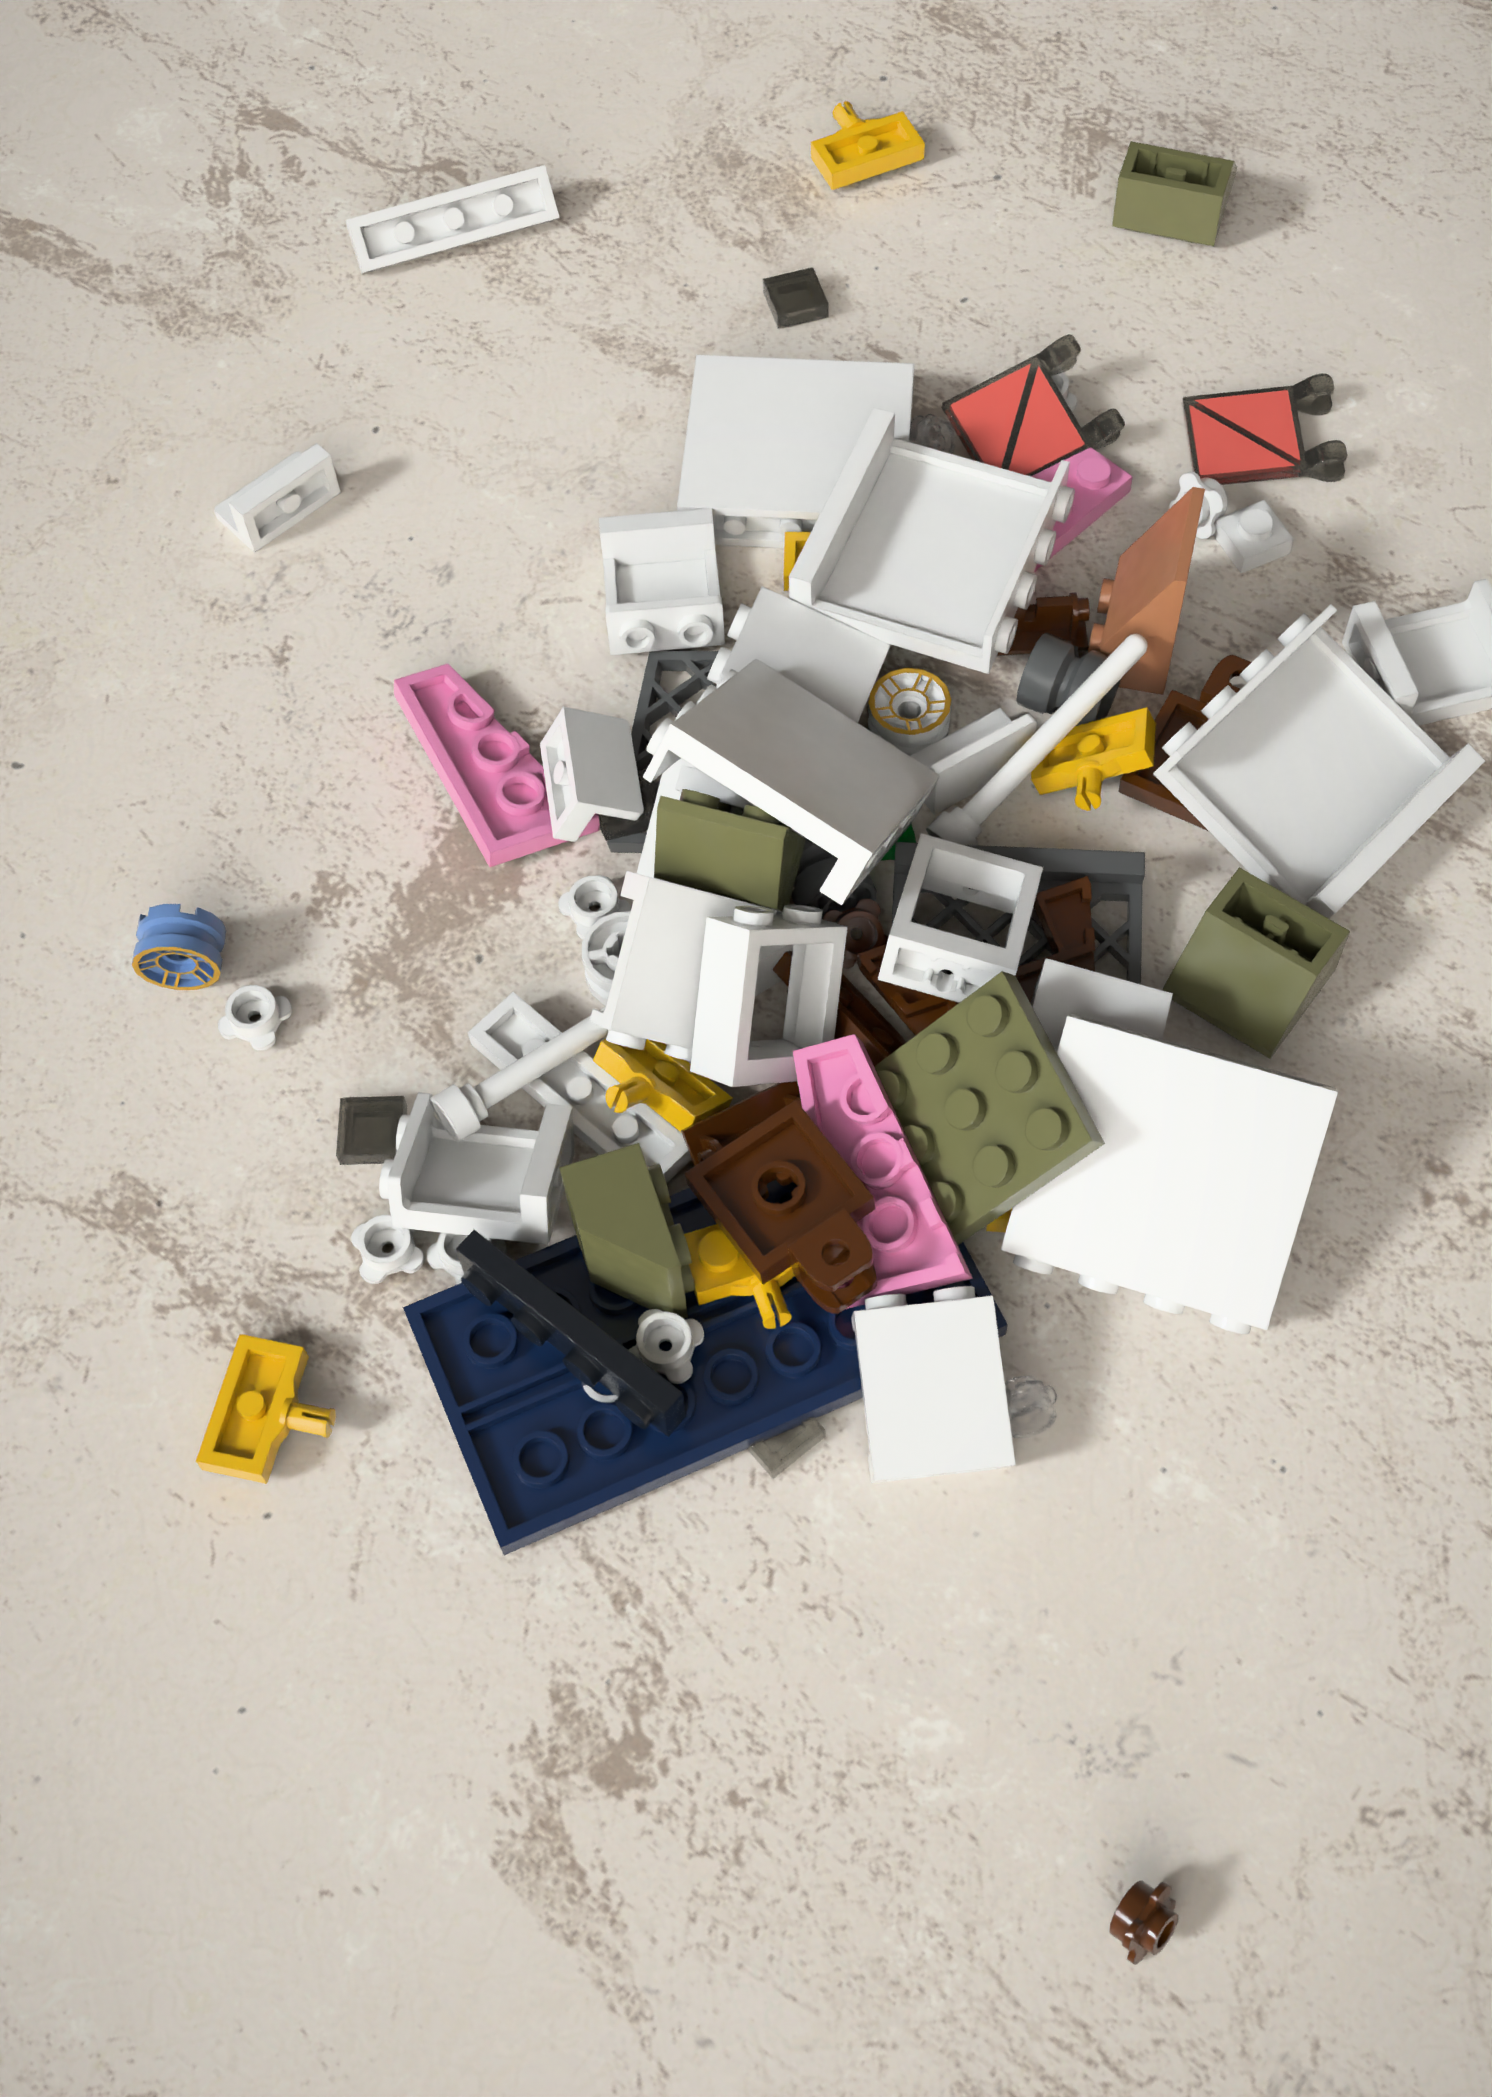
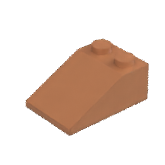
M1192 487L1119 557L1115 580L1103 578L1097 613L1107 614L1105 625L1093 624L1088 652L1095 650L1109 656L1132 634L1142 635L1148 645L1146 653L1121 678L1120 688L1164 695L1202 508L1204 488Z

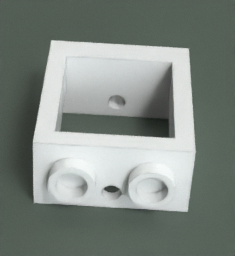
M921 833L889 934L878 980L960 1003L1001 971L1016 975L1043 867ZM921 889L1012 913L1013 916L1005 947L1002 948L912 922ZM941 970H950L953 974H945Z
M784 905L783 915H774L773 910L761 907L736 906L734 916L706 917L690 1071L731 1087L798 1081L793 1051L834 1040L847 926L822 920V909L805 905ZM793 945L783 1039L750 1041L760 946Z

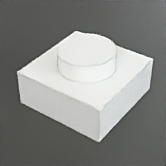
M1265 500L1215 519V533L1213 536L1240 573L1284 557L1291 552L1294 539Z

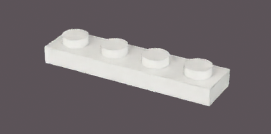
M542 165L347 219L345 222L361 274L553 221L560 218L546 167Z
M512 992L468 1032L471 1045L502 1070L562 1032L517 994ZM583 1050L522 1087L524 1091L544 1108H546L547 1104L573 1106L574 1134L599 1155L639 1143L647 1167L659 1163L666 1184L692 1160L682 1133L647 1104L638 1103L622 1113L614 1112L616 1106L611 1109L608 1107L605 1097L608 1088L621 1083L597 1065L593 1058Z

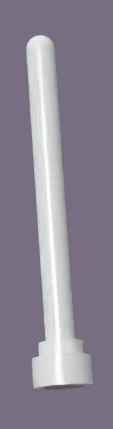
M1140 634L1129 635L962 809L955 807L950 813L943 811L926 828L929 836L962 845H978L976 838L982 832L980 825L1146 653L1148 647L1146 639Z
M590 1015L475 1087H472L469 1083L460 1088L454 1084L430 1098L432 1107L449 1135L456 1142H460L481 1129L480 1121L488 1117V1108L607 1036L609 1030L590 1022Z

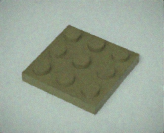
M1001 971L874 1066L957 1246L1105 1144L1015 975Z

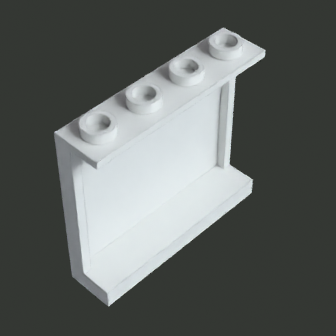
M696 355L677 511L712 508L715 545L784 548L785 532H811L873 407L894 412V438L909 442L913 405L914 363Z
M873 407L789 575V599L885 643L989 674L998 652L1007 654L1012 646L1018 625V619L1014 618L1018 607L1027 609L1030 605L1037 583V575L1033 573L1037 564L1046 566L1051 557L1056 539V531L1052 529L1056 521L1065 523L1069 516L1075 495V489L1067 487L1070 462L1061 460L1052 482H1048L894 438L895 413Z
M1331 604L1313 621L1305 613L1302 614L1278 638L1285 647L1278 655L1274 657L1265 649L1240 673V676L1247 682L1241 690L1236 693L1227 685L1201 710L1209 719L1203 726L1197 730L1188 722L1162 747L1170 757L1153 773L1250 874L1327 918L1334 915L1485 762L1469 743L1449 757L1321 627L1337 611Z
M758 659L753 660L739 672L731 669L717 688L712 684L708 686L696 704L688 701L674 722L666 718L659 725L646 749L654 757L643 776L644 779L652 782L679 759L683 758L834 855L838 860L822 885L820 892L840 905L846 901L909 828L940 778V775Z
M1068 1015L1057 1054L1105 1144L1012 1208L1001 1250L1015 1254L1013 1263L1033 1272L1052 1274L1053 1268L1056 1266L1079 1273V1284L1099 1292L1117 1294L1119 1286L1145 1293L1143 1300L1145 1304L1165 1312L1183 1314L1184 1307L1188 1306L1211 1313L1209 1321L1211 1324L1231 1332L1249 1334L1251 1326L1267 1330L1338 1091L1335 1087L1080 1015Z

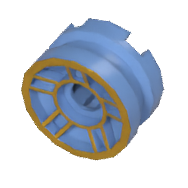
M161 904L149 907L147 917L140 914L136 933L139 942L135 945L132 959V967L137 975L149 983L174 990H197L209 987L218 981L222 967L220 952H222L226 937V928L223 921L213 913L199 907L196 908L195 915L180 912V904Z

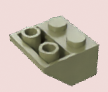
M1131 141L1118 178L1112 226L1214 246L1236 176L1237 166L1235 161Z
M682 789L680 800L660 795L656 820L654 878L783 912L784 905H789L806 841L805 838L756 806L745 805L743 814L740 816L730 813L731 805L720 802V798L708 794Z
M1239 867L1205 911L1162 991L1173 993L1172 1000L1271 1059L1336 970L1350 931Z
M637 1143L559 1167L573 1227L591 1282L650 1310L658 1309L662 1312L675 1313L683 1319L688 1318L685 1293L695 1290L694 1280L689 1267L692 1260L680 1223L674 1225L668 1205L671 1203L670 1194L660 1164L647 1167L640 1144Z

